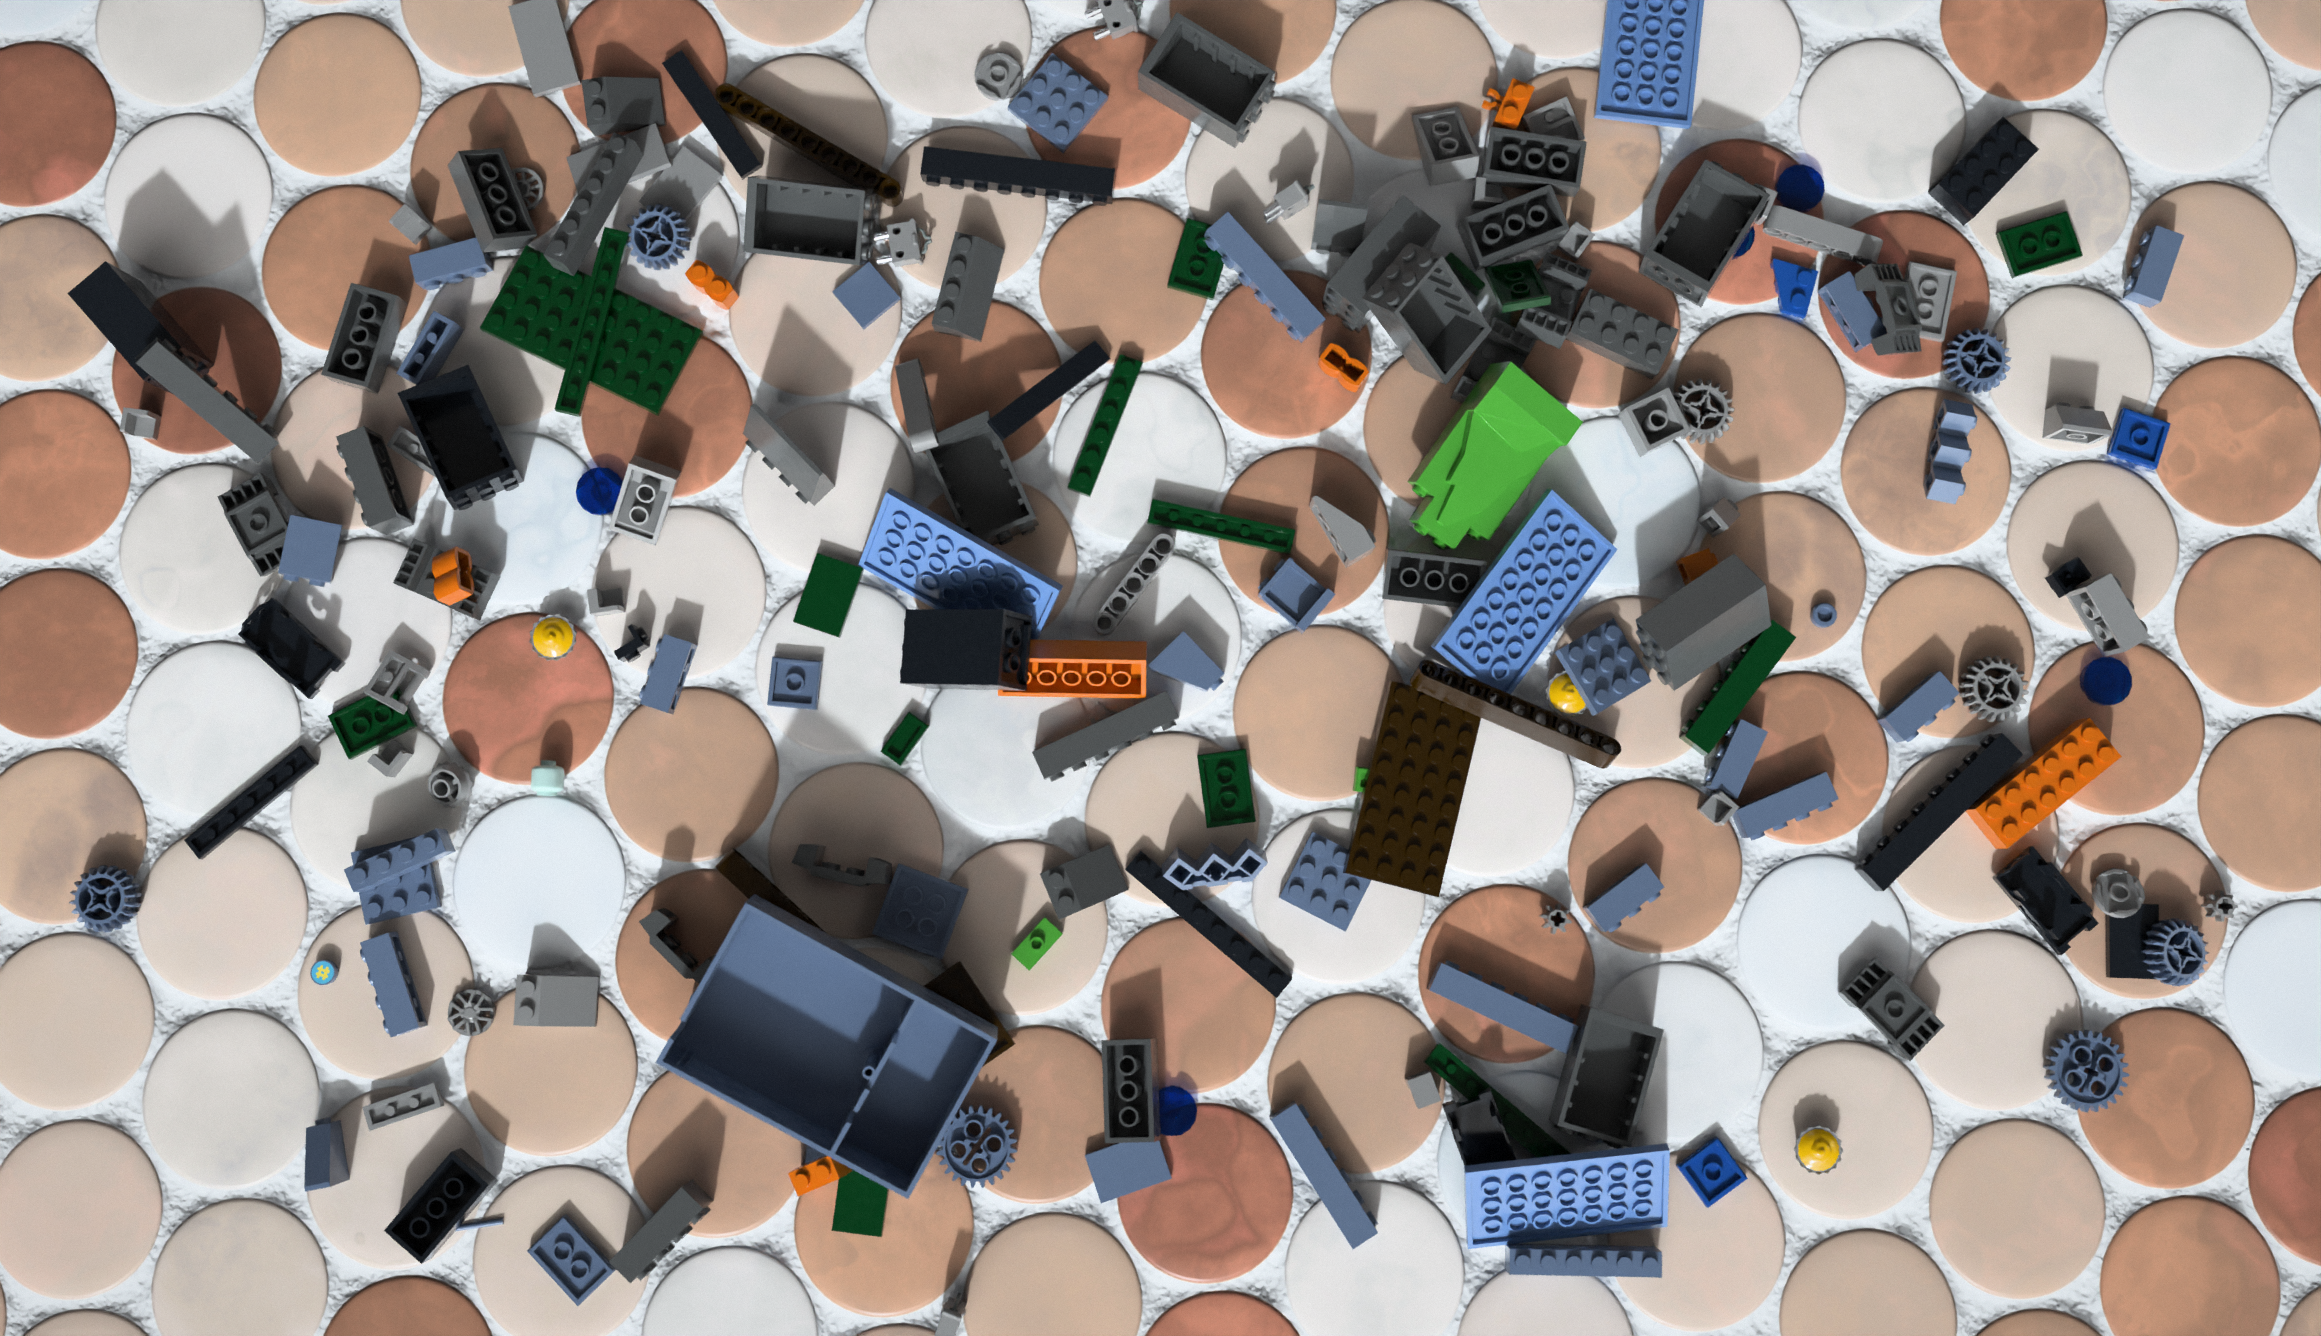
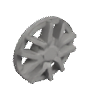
M515 168L511 170L523 200L529 205L526 207L527 210L536 209L535 207L543 201L544 183L536 172L528 168ZM516 173H522V180L517 179ZM526 173H529V174H531V175H533V176H532L531 178L527 179V178H526ZM538 180L539 184L531 187L530 184ZM539 189V195L537 196L533 192ZM530 196L536 198L533 203L528 200Z
M464 990L456 994L449 1003L447 1019L453 1030L462 1035L475 1036L482 1034L489 1029L494 1021L495 1005L493 1000L481 990ZM471 993L469 1001L463 995ZM476 994L481 996L478 1003L474 1002ZM458 999H460L463 1002V1007L459 1006L456 1003ZM484 1000L488 1002L489 1007H481ZM453 1007L456 1010H458L459 1013L453 1015ZM482 1011H490V1018L482 1016ZM461 1016L463 1020L456 1025L454 1019ZM480 1020L488 1021L487 1024L482 1028ZM472 1022L475 1023L477 1029L475 1032H472ZM466 1023L467 1031H464L459 1027Z

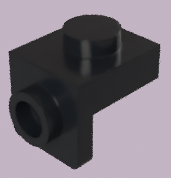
M2076 557L2060 565L2046 576L2045 579L2060 598L2068 594L2080 583L2090 579L2092 574L2081 559Z
M633 624L629 625L628 629L634 639L614 651L617 659L622 662L627 661L630 663L641 656L640 653L649 648L646 642L649 639L648 635L642 627L638 628Z

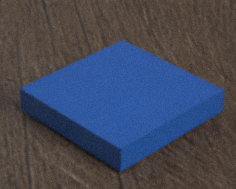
M2122 408L2107 455L2151 470L2157 469L2171 423Z
M1717 1136L1676 1165L1707 1208L1748 1179Z

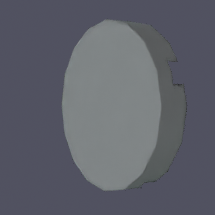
M996 52L997 54L984 56L978 62L975 69V83L979 92L986 98L994 101H1004L1013 97L1019 91L1022 84V71L1019 63L1011 55Z
M2112 868L2103 871L2094 879L2091 887L2092 898L2096 906L2105 914L2116 918H2125L2135 914L2141 908L2145 899L2144 888L2139 879L2131 876L2124 869Z

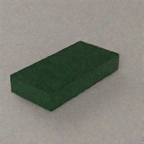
M1450 252L1444 259L1458 280L1477 297L1483 291L1485 283L1454 253Z
M908 712L880 752L902 766L930 726Z

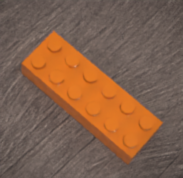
M1030 639L1027 691L998 690V696L1146 698L1147 641Z
M2090 718L2078 719L1982 795L1965 812L1996 849H2007L2122 756Z

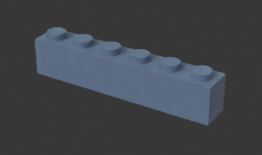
M1228 211L1206 230L1204 237L1208 247L1213 251L1217 250L1222 256V262L1229 269L1233 268L1239 274L1237 277L1244 286H1250L1255 292L1254 296L1262 305L1266 304L1271 310L1270 314L1277 322H1282L1288 328L1286 331L1295 341L1298 339L1302 343L1324 323L1325 317Z
M1446 960L1445 964L1438 962L1426 989L1565 1054L1568 1053L1579 1026L1572 1024L1573 1018L1562 1013L1557 1017L1550 1013L1551 1008L1537 1002L1536 1006L1527 1003L1528 997L1514 992L1512 996L1504 992L1506 987L1492 981L1488 985L1481 981L1483 976L1470 970L1468 974L1458 971L1460 966Z
M1293 1101L1271 1115L1270 1120L1352 1249H1355L1378 1234L1375 1228L1378 1222L1371 1211L1366 1213L1361 1205L1365 1202L1357 1189L1352 1192L1347 1183L1351 1180L1343 1168L1338 1170L1334 1164L1337 1158L1331 1148L1327 1147L1325 1149L1320 1142L1324 1137L1317 1126L1311 1127L1306 1120L1310 1115L1303 1104L1297 1106L1296 1102Z
M1505 1245V1270L1509 1275L1662 1278V1251L1655 1246Z

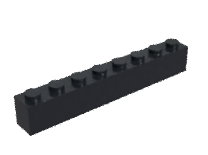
M924 146L920 172L922 181L934 187L945 184L950 185L954 189L970 187L978 192L996 190L1003 195H1010L1012 192L1021 193L1022 196L1028 198L1039 195L1045 196L1048 200L1069 199L1073 203L1090 201L1097 206L1112 204L1116 179L1114 168Z
M1990 733L1980 741L1981 746L1976 751L1969 752L1962 759L1964 763L1959 768L1955 767L1946 774L1945 778L1947 780L1942 785L1934 786L1928 792L1929 797L1924 802L1920 801L1911 808L1910 812L1912 814L1906 820L1904 818L1899 820L1893 826L1894 831L1889 836L1885 835L1875 844L1877 848L1871 854L1868 852L1858 860L1860 865L1854 870L1875 891L1887 889L2024 755L2003 733L1993 735Z

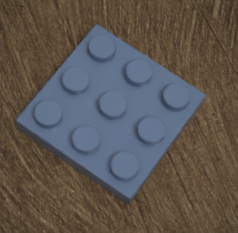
M1052 53L1007 108L1009 112L1064 154L1107 102L1108 96Z
M1614 618L1555 652L1592 716L1651 682V679Z
M1312 831L1279 898L1346 932L1371 880L1343 873L1348 849Z
M416 837L351 852L353 865ZM432 862L366 892H359L365 925L441 907Z
M898 863L872 934L942 960L969 889Z

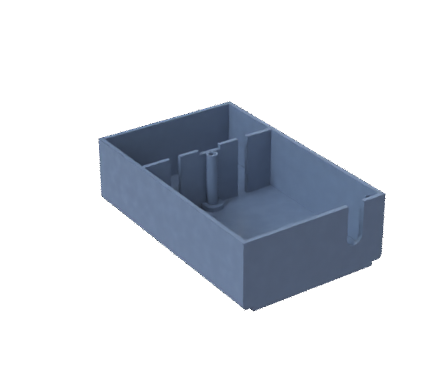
M754 894L745 902L680 1018L682 1020L669 1037L655 1063L909 1199L995 1045L998 1027Z

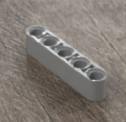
M1776 205L1771 207L1762 230L1767 235L1863 266L1877 264L1883 240L1876 236Z
M919 358L895 365L908 435L914 452L919 453L939 446L926 378Z
M1159 534L1152 540L1095 615L1093 625L1098 634L1107 636L1114 632L1174 552V541L1170 535ZM1167 541L1170 544V548L1166 552H1161L1156 547L1157 543ZM1146 560H1152L1156 566L1152 571H1145L1142 568V563ZM1132 579H1137L1141 583L1140 588L1136 591L1129 590L1127 587V583ZM1121 598L1125 600V608L1122 610L1114 609L1112 603L1115 599ZM1101 618H1108L1111 621V626L1106 630H1102L1098 627V621Z

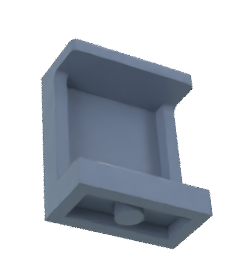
M290 515L278 573L284 575V580L299 582V578L310 580V585L324 587L325 583L331 584L337 548L343 528L342 525Z
M1290 557L1287 561L1282 559L1274 568V571L1277 573L1271 580L1266 577L1259 585L1258 589L1261 591L1258 597L1303 634L1334 598L1335 593L1329 588L1325 589Z

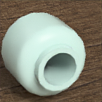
M542 760L541 765L534 766L531 770V789L537 791L538 796H557V792L562 791L564 788V769L561 766H556V761Z

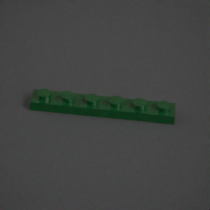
M1120 354L1067 488L1069 490L1091 497L1143 362Z
M1152 499L1147 521L1149 525L1288 555L1291 553L1295 534L1294 529Z

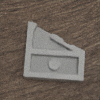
M1567 96L1522 117V121L1529 133L1580 141L1585 140Z

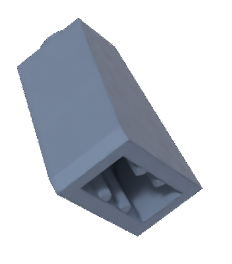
M1184 631L1148 665V668L1153 672L1207 692L1210 688L1215 691L1224 682L1222 677L1225 673Z
M331 1117L315 1120V1125L306 1128L305 1192L331 1187L350 1180L341 1120L331 1122Z

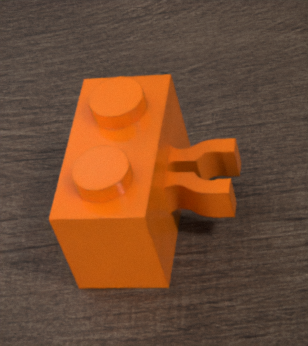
M1513 78L1505 96H1501L1496 90L1489 88L1487 96L1492 97L1494 102L1484 100L1482 108L1497 111L1491 127L1516 130L1535 87Z

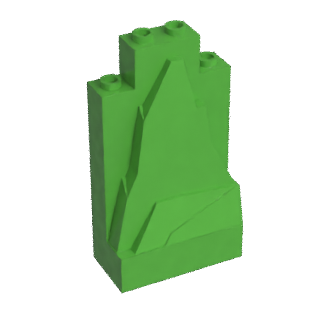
M1511 361L1490 364L1407 481L1413 486L1412 490L1417 495L1425 497L1409 519L1415 525L1413 528L1418 533L1424 536L1427 534L1433 539L1432 544L1441 550H1455L1466 533L1476 541H1489L1548 456L1560 446H1567L1583 421Z

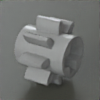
M2215 890V896L2213 894L2205 895L2207 899L2201 906L2207 912L2206 917L2215 916V920L2219 922H2224V917H2234L2232 913L2238 906L2232 900L2233 895L2224 896V892L2220 890Z
M1556 904L1555 909L1546 905V914L1539 915L1545 921L1541 927H1551V934H1555L1556 929L1565 933L1566 929L1564 926L1566 923H1572L1566 916L1570 911H1561V904ZM1557 913V917H1560L1561 920L1556 922L1554 926V921L1550 920L1551 915L1555 916Z

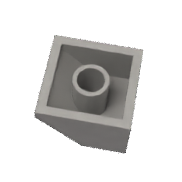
M1669 387L1626 407L1618 414L1640 457L1663 447L1691 431Z
M2061 402L2055 403L2054 406L2045 410L2042 436L2044 439L2091 445L2112 435V429L2104 411H2097L2095 407L2080 406L2075 408L2070 407L2071 404Z

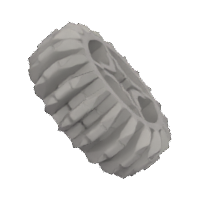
M1702 379L1696 380V383L1690 380L1686 383V386L1681 385L1678 387L1679 392L1675 391L1672 394L1683 416L1686 414L1691 418V424L1686 420L1691 431L1681 436V439L1684 440L1687 436H1690L1689 441L1692 444L1697 438L1700 445H1703L1706 439L1709 443L1715 441V437L1721 438L1723 431L1726 432L1730 428L1727 423H1731L1734 419L1728 415L1733 413L1735 409L1728 407L1733 399H1725L1724 397L1728 390L1720 392V384L1711 387V380H1707L1705 384ZM1701 394L1697 403L1684 402L1687 396ZM1710 399L1715 403L1717 409L1711 406ZM1700 406L1702 408L1701 412L1704 413V415L1702 416L1700 415V411L1697 410ZM1704 421H1717L1713 428L1700 429Z
M1986 656L1983 657V660H1975L1974 666H1967L1968 673H1964L1961 676L1966 681L1959 684V687L1965 689V692L1960 693L1959 696L1967 698L1963 705L1965 707L1971 705L1969 713L1975 714L1978 712V719L1980 720L1986 718L1988 722H1994L1995 719L2001 722L2005 720V717L2008 719L2013 718V712L2017 713L2022 710L2019 704L2022 705L2027 702L2022 697V695H2028L2029 691L2023 689V686L2027 685L2028 681L2021 680L2025 672H2016L2018 664L2010 665V659L2005 658L2001 661L2000 656H1994L1993 658ZM1991 669L2000 672L2001 675L1993 678L1985 675L1984 672ZM2008 683H2009V687H2010V693H2009V691H2008V689H2007V684H2008ZM1994 699L1997 702H2001L2003 706L1996 709L1986 705V703Z

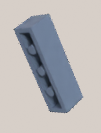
M1821 772L1740 806L1732 815V818L1741 838L1750 837L1751 841L1765 836L1764 831L1770 828L1776 831L1788 826L1787 821L1795 818L1796 821L1808 818L1810 816L1809 812L1818 809L1821 812L1833 807L1831 802L1839 798L1827 772Z
M436 828L344 869L353 892H366L452 854L456 850L447 829Z
M388 932L360 942L362 948L360 949V955L362 960L367 963L369 969L368 980L375 988L377 994L375 997L376 1005L382 1010L384 1016L383 1026L390 1035V1038L428 1026L398 932Z

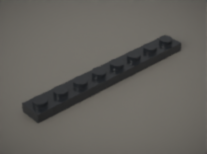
M1142 851L1127 866L1125 870L1273 996L1277 998L1291 982L1292 978L1192 893L1188 890H1181L1163 877L1162 868Z

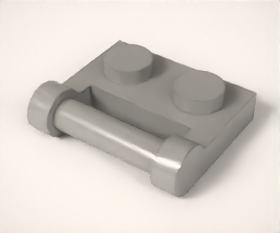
M390 650L363 692L395 711L405 714L409 701L422 681L427 679L431 672ZM410 670L415 675L397 701L392 697Z

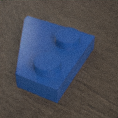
M1773 258L1770 266L1774 271V286L1779 296L1778 305L1780 312L1804 319L1807 315L1818 271Z

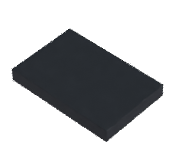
M2142 904L2135 914L2125 918H2116L2106 914V977L2155 979L2153 978V973L2147 971L2149 964L2143 962L2147 957L2142 951L2146 949V944L2143 941L2149 939L2146 932L2152 930V925L2159 924V904Z

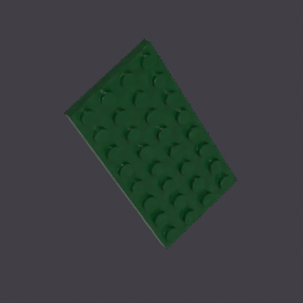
M526 245L482 322L480 329L565 371L591 276L577 270L575 276L553 268L543 255L544 253ZM615 288L590 383L659 416L701 339L703 331Z

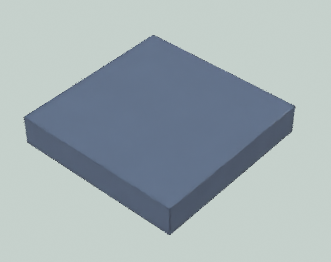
M870 262L866 263L832 291L863 329H866L901 300Z
M772 657L767 705L817 710L822 661Z

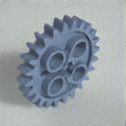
M2074 1030V1036L2070 1033H2065V1040L2057 1038L2056 1041L2059 1047H2049L2054 1054L2053 1056L2045 1055V1058L2050 1060L2051 1063L2043 1066V1068L2050 1070V1074L2045 1075L2044 1078L2052 1080V1083L2047 1087L2053 1090L2057 1089L2053 1096L2055 1098H2062L2061 1104L2067 1106L2070 1104L2071 1109L2078 1110L2080 1108V1111L2087 1113L2089 1108L2091 1111L2098 1112L2099 1106L2108 1109L2107 1101L2116 1104L2114 1095L2123 1096L2119 1087L2128 1086V1084L2122 1081V1077L2129 1076L2122 1069L2129 1066V1064L2120 1061L2125 1056V1053L2116 1052L2119 1045L2110 1044L2112 1038L2106 1036L2102 1038V1033L2094 1032L2093 1034L2091 1030H2084L2083 1033L2080 1030ZM2080 1049L2081 1057L2077 1061L2075 1058V1052L2076 1050ZM2101 1058H2104L2105 1066L2100 1069L2099 1061ZM2085 1068L2088 1069V1074L2084 1072ZM2072 1072L2074 1080L2069 1084L2067 1076ZM2096 1081L2097 1090L2093 1093L2091 1085Z
M970 1105L969 1113H966L961 1108L959 1110L960 1117L954 1116L953 1123H950L948 1130L943 1136L944 1139L939 1143V1146H942L943 1149L937 1151L936 1154L944 1156V1159L939 1164L948 1165L944 1173L947 1174L952 1171L954 1173L952 1181H955L958 1177L962 1178L961 1186H964L967 1180L970 1181L971 1188H974L976 1182H979L980 1186L984 1188L986 1180L991 1185H994V1176L1002 1180L1004 1176L1001 1170L1009 1172L1011 1168L1007 1162L1014 1163L1016 1160L1010 1155V1153L1018 1151V1148L1011 1146V1144L1018 1140V1138L1010 1137L1015 1128H1006L1010 1120L1001 1121L1002 1112H999L996 1116L992 1115L993 1107L987 1113L984 1112L983 1105H980L978 1111H975L973 1105ZM969 1123H978L981 1127L980 1134H971L968 1130ZM991 1128V1132L981 1145L983 1151L977 1150L969 1163L964 1165L963 1161L974 1147L971 1142L977 1143L985 1130ZM992 1137L998 1138L1001 1141V1148L997 1150L991 1149L988 1145V1140ZM954 1144H963L966 1147V1153L962 1156L957 1155L953 1150ZM976 1158L985 1160L986 1168L984 1170H977L974 1167L973 1161Z

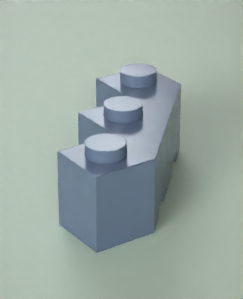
M1947 399L1942 401L1934 420L1933 429L1937 430L1934 441L1930 442L1927 462L1931 463V471L1929 475H1925L1923 483L1926 499L1956 504L1958 497L1964 494L1966 482L1963 481L1961 470L1964 463L1970 460L1972 453L1967 436L1977 423V415H1975L1972 404Z
M1245 838L1231 856L1212 842L1197 860L1176 847L1162 864L1163 877L1181 890H1188L1196 886L1207 885V887L1227 885L1228 882L1253 881L1268 861L1265 851Z

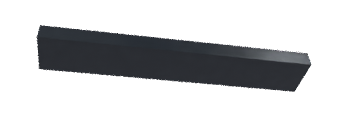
M679 51L662 63L664 68L741 179H745L760 169L762 165L683 51Z
M1096 340L990 418L987 421L988 425L1003 442L1110 360V357Z
M300 745L184 841L198 859H204L319 764L303 745Z

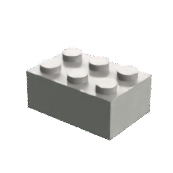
M2112 573L2089 579L2066 594L2103 657L2126 652L2150 638L2146 624L2138 618L2134 611V604L2129 598H2126L2121 590L2120 581Z

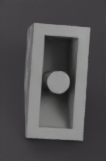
M1723 497L1701 515L1697 521L1714 538L1728 529L1740 514L1737 511L1738 507L1730 499L1727 500Z

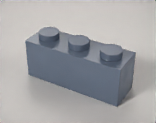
M2158 225L2142 234L2139 240V245H2141L2139 253L2135 255L2131 263V267H2133L2132 273L2128 276L2123 286L2125 289L2124 299L2148 308L2162 301L2184 235Z
M476 237L409 255L415 283L426 290L438 289L440 285L446 283L457 284L468 277H483L487 272L493 271L489 252L482 253Z
M1850 271L1824 285L1818 291L1855 353L1872 344V339L1887 334L1882 318L1878 317L1873 309L1871 299L1865 296L1862 291H1857L1855 276H1852Z
M433 311L396 374L415 385L436 378L464 329L454 321Z
M664 634L663 639H659L656 645L657 656L655 662L652 661L648 668L647 675L649 679L647 685H643L639 694L640 704L674 714L698 645Z
M1941 671L1930 673L1877 721L1896 743L1910 742L1919 734L1917 730L1923 725L1928 726L1937 719L1936 713L1941 709L1943 711L1948 709L1956 702L1954 698L1959 692Z
M1742 719L1735 720L1725 732L1727 738L1724 744H1720L1716 750L1714 757L1717 760L1714 766H1710L1705 774L1704 780H1706V784L1704 787L1712 791H1722L1730 799H1738L1768 732Z
M1640 863L1582 908L1601 932L1609 931L1611 933L1622 925L1620 921L1627 915L1631 918L1642 910L1640 906L1646 901L1651 903L1661 895L1659 891L1664 886L1647 863Z

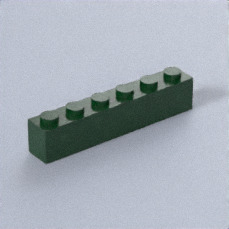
M1772 619L1770 627L1755 636L1751 642L1748 641L1739 650L1741 656L1736 662L1733 660L1724 671L1727 673L1722 681L1717 680L1711 687V696L1708 700L1703 699L1695 709L1698 713L1693 720L1689 718L1681 728L1683 733L1679 738L1701 755H1708L1796 637Z

